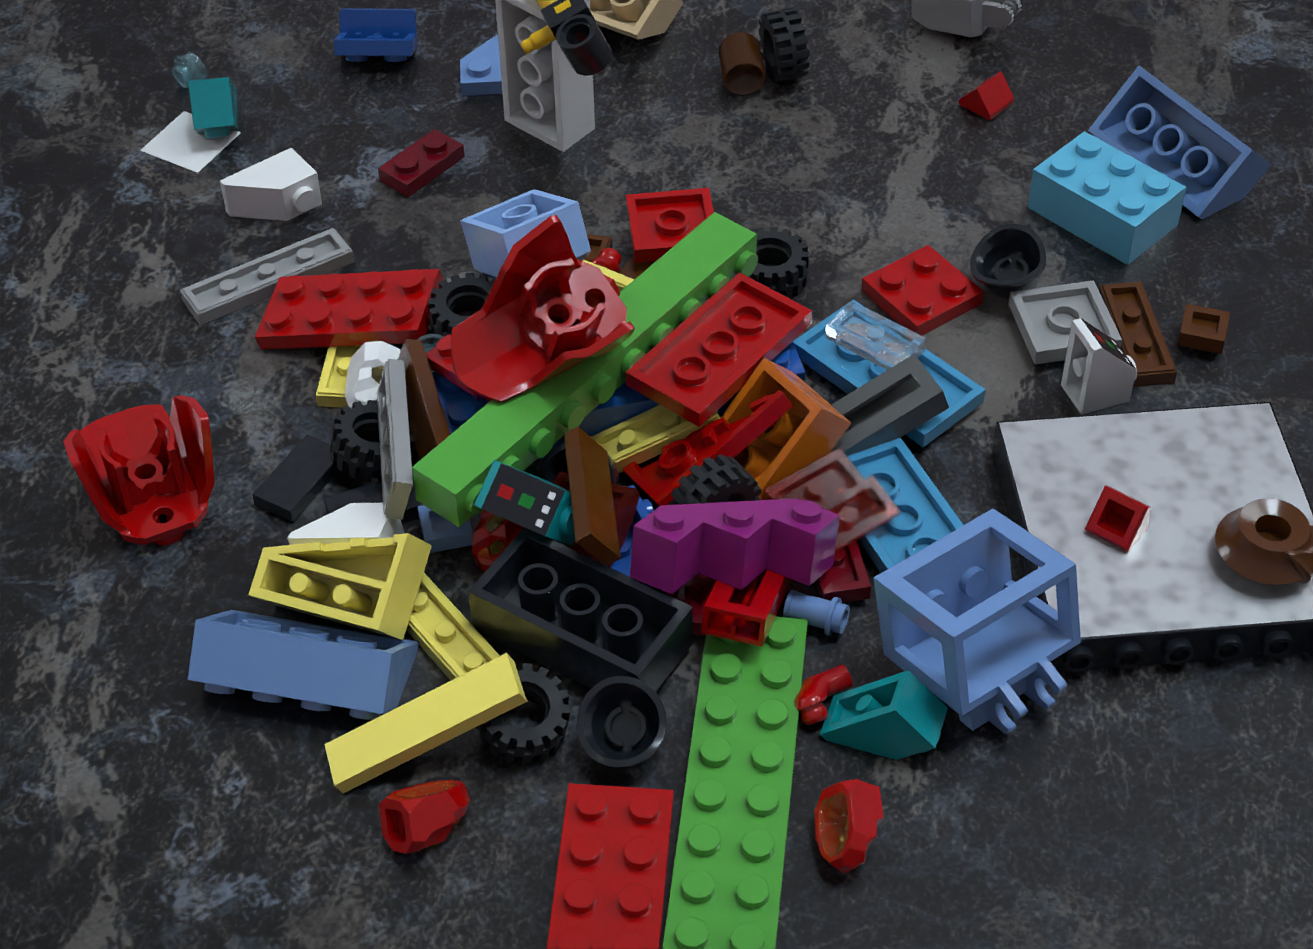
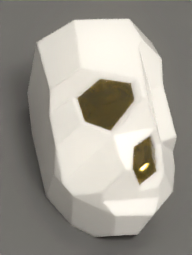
M383 341L365 342L351 357L345 387V398L351 409L353 403L358 401L363 405H367L368 400H376L377 405V390L385 361H388V358L397 360L401 352L399 348Z

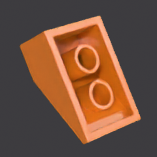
M763 358L720 418L724 417L730 425L753 413L750 409V403L766 395L774 394L778 390L783 392L793 405V407L734 457L758 483V486L761 488V494L758 497L761 500H774L824 461L851 425V422L794 372L766 358Z

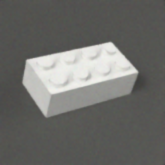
M495 0L504 119L508 123L564 152L595 129L593 75L582 76L577 74L568 62L557 40L540 50H534L529 54H525L520 45L521 42L529 38L532 33L548 25L536 0ZM584 0L590 10V0Z

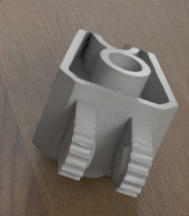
M911 0V16L915 21L930 30L965 37H976L982 35L987 27L997 28L1000 26L1001 28H1006L1007 25L1009 26L1014 20L1013 17L1017 16L1020 12L1022 5L1020 0Z

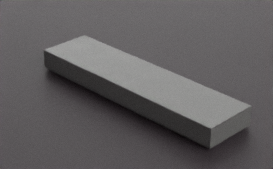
M331 228L180 290L182 301L201 326L271 297L279 277L324 275L354 262L353 251L338 232Z
M388 358V361H385L377 390L383 511L386 518L402 520L413 486L405 366L402 360Z

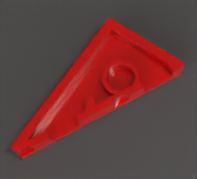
M778 390L774 394L766 395L750 403L752 414L730 425L722 417L690 433L686 438L662 447V454L658 461L642 469L634 461L622 470L658 507L669 505V502L674 500L671 496L673 489L681 486L678 481L683 475L688 477L691 474L690 468L695 464L699 467L702 466L703 460L711 457L713 460H715L717 455H724L726 458L729 455L734 458L793 405L785 394Z

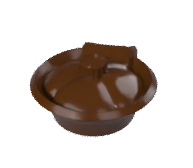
M1257 499L1244 507L1230 512L1219 522L1215 532L1217 550L1224 562L1240 575L1256 582L1272 585L1295 582L1306 584L1311 580L1313 576V525L1309 524L1304 513L1294 505L1279 499Z

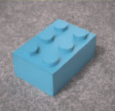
M1084 131L1033 169L1027 208L1122 263L1129 265L1178 226L1186 186Z

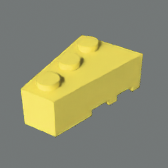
M409 533L394 534L393 537L369 540L366 538L350 539L349 542L329 544L314 542L264 547L248 595L278 607L403 640L432 545Z

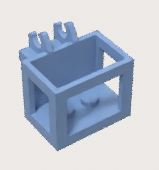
M995 509L989 510L874 577L884 655L904 671L909 670L934 695L959 713V720L972 731L989 721L1003 733L1008 734L1016 729V724L1008 717L1004 706L1009 709L1014 719L1018 720L1027 713L1026 706L1018 697L1021 694H1025L1043 709H1048L1055 704V699L1049 695L1044 686L1048 684L1054 695L1060 694L1067 688V683L1052 665L1051 661L1081 643L1076 564ZM1009 547L1040 568L1017 582L1013 581ZM1056 585L1057 611L1036 597Z

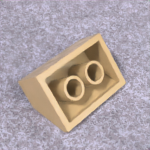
M590 0V11L599 26L640 40L665 33L683 5V1Z

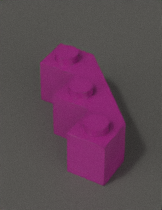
M799 499L661 505L634 525L630 577L670 594L676 592L698 573L742 590L766 569L810 586L833 566L840 515L823 509L816 502Z

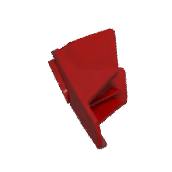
M557 215L548 217L512 246L504 264L500 267L497 278L482 308L452 328L451 357L457 381L468 390L488 400L501 403L564 373L591 357H600L622 344L635 330L631 321L626 323L627 307L598 267L576 259L568 235ZM594 298L600 304L593 308L585 300ZM563 319L565 320V322H564V323H561V324H558V323H555V322L552 321V320H554V321L559 322V321H561V320H563Z
M183 395L172 397L170 417L162 404L137 406L95 420L80 431L78 429L72 430L64 439L63 443L68 458L96 512L103 522L117 530L125 541L145 546L151 542L158 545L173 544L184 536L186 530L194 527L196 529L208 513V500L215 484L210 423L207 412L195 398ZM165 514L167 522L160 523L158 516Z

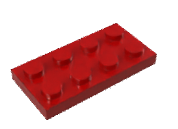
M439 269L279 277L256 332L255 339L261 350L363 345L365 342L383 341L387 344H404L405 339L421 340V343H423L430 324L428 300L431 298L433 288L439 289L438 283L443 281V277Z
M739 272L626 371V386L700 427L744 386L763 358L772 361L812 324V310Z
M568 784L547 949H660L674 790Z

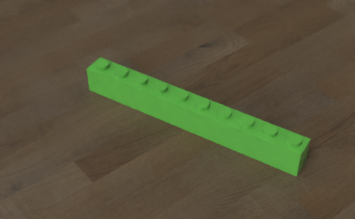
M716 212L710 215L620 291L621 295L619 297L627 307L626 323L631 321L635 327L633 334L608 353L600 357H591L564 373L501 403L495 401L487 403L412 467L416 500L458 527L462 526L474 514L481 513L483 509L474 504L493 461L497 460L524 471L538 458L546 456L553 445L565 433L579 426L584 417L600 403L603 404L612 397L614 391L626 381V371L739 272L748 277L754 272L758 263V255L756 254L757 233Z

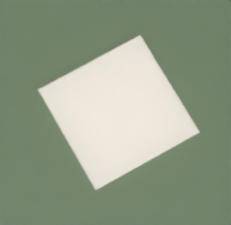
M183 111L140 151L198 173L241 132L232 130L229 131V137L205 139V133L198 134L194 130L192 114Z

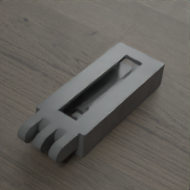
M915 354L831 404L851 422L849 426L851 430L842 435L824 461L819 465L901 438L949 408L943 390ZM819 465L798 480L796 484H803L815 477Z

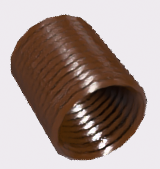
M745 32L727 36L719 46L723 83L726 89L733 94H752L759 90L765 82L766 73L760 43L752 34Z

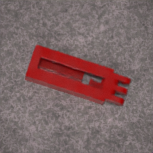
M766 569L742 590L716 581L704 605L701 633L763 647L792 579Z

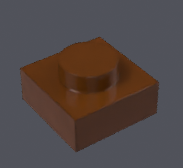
M1186 304L1177 346L1222 354L1230 312Z

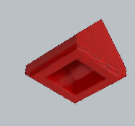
M1002 71L983 81L959 99V105L989 121L1014 103V96Z
M1105 485L1085 530L1126 551H1130L1149 526L1151 506Z

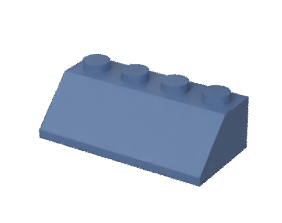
M1139 65L1088 129L1090 133L1105 143L1186 186L1182 205L1200 219H1204L1244 199L1271 166L1259 154Z
M229 610L196 619L188 680L205 683L204 690L212 693L233 694L236 688L253 691L252 698L258 701L278 703L283 701V697L301 700V707L305 709L330 711L333 705L350 708L349 715L352 717L374 720L380 717V714H385L398 707L418 653L419 642Z

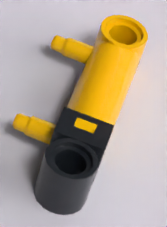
M536 0L548 25L532 33L529 38L521 42L520 45L525 54H529L534 50H540L557 40L571 67L579 75H594L608 65L612 56L611 48L584 0Z

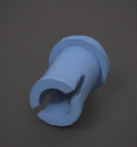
M791 590L785 602L783 617L808 620L809 626L824 629L825 635L832 636L834 632L839 634L844 632L849 618L850 607L849 605L842 604V600L839 597H834L830 601Z

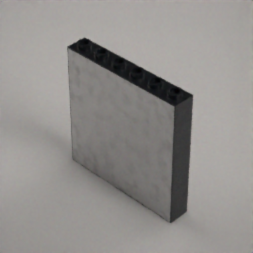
M1271 402L996 422L992 457L1008 518L1076 564L1081 643L1051 661L1058 672L1069 671L1078 673L1089 669L1114 667L1128 669L1140 665L1165 663L1179 665L1190 661L1216 659L1229 661L1241 657L1266 655L1278 657L1291 653L1313 652V576L1306 584L1295 582L1272 585L1253 581L1230 568L1221 558L1215 543V532L1219 522L1230 512L1244 507L1257 499L1272 498L1288 502L1301 510L1308 519L1309 524L1313 525L1312 506ZM1105 485L1151 506L1149 526L1130 551H1126L1085 530ZM1018 553L1024 577L1040 568ZM1056 585L1036 597L1057 611Z

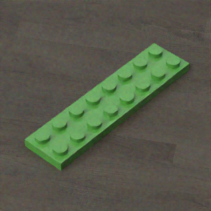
M775 617L763 647L706 634L662 949H776L799 710L795 708L794 699L802 685L808 620Z

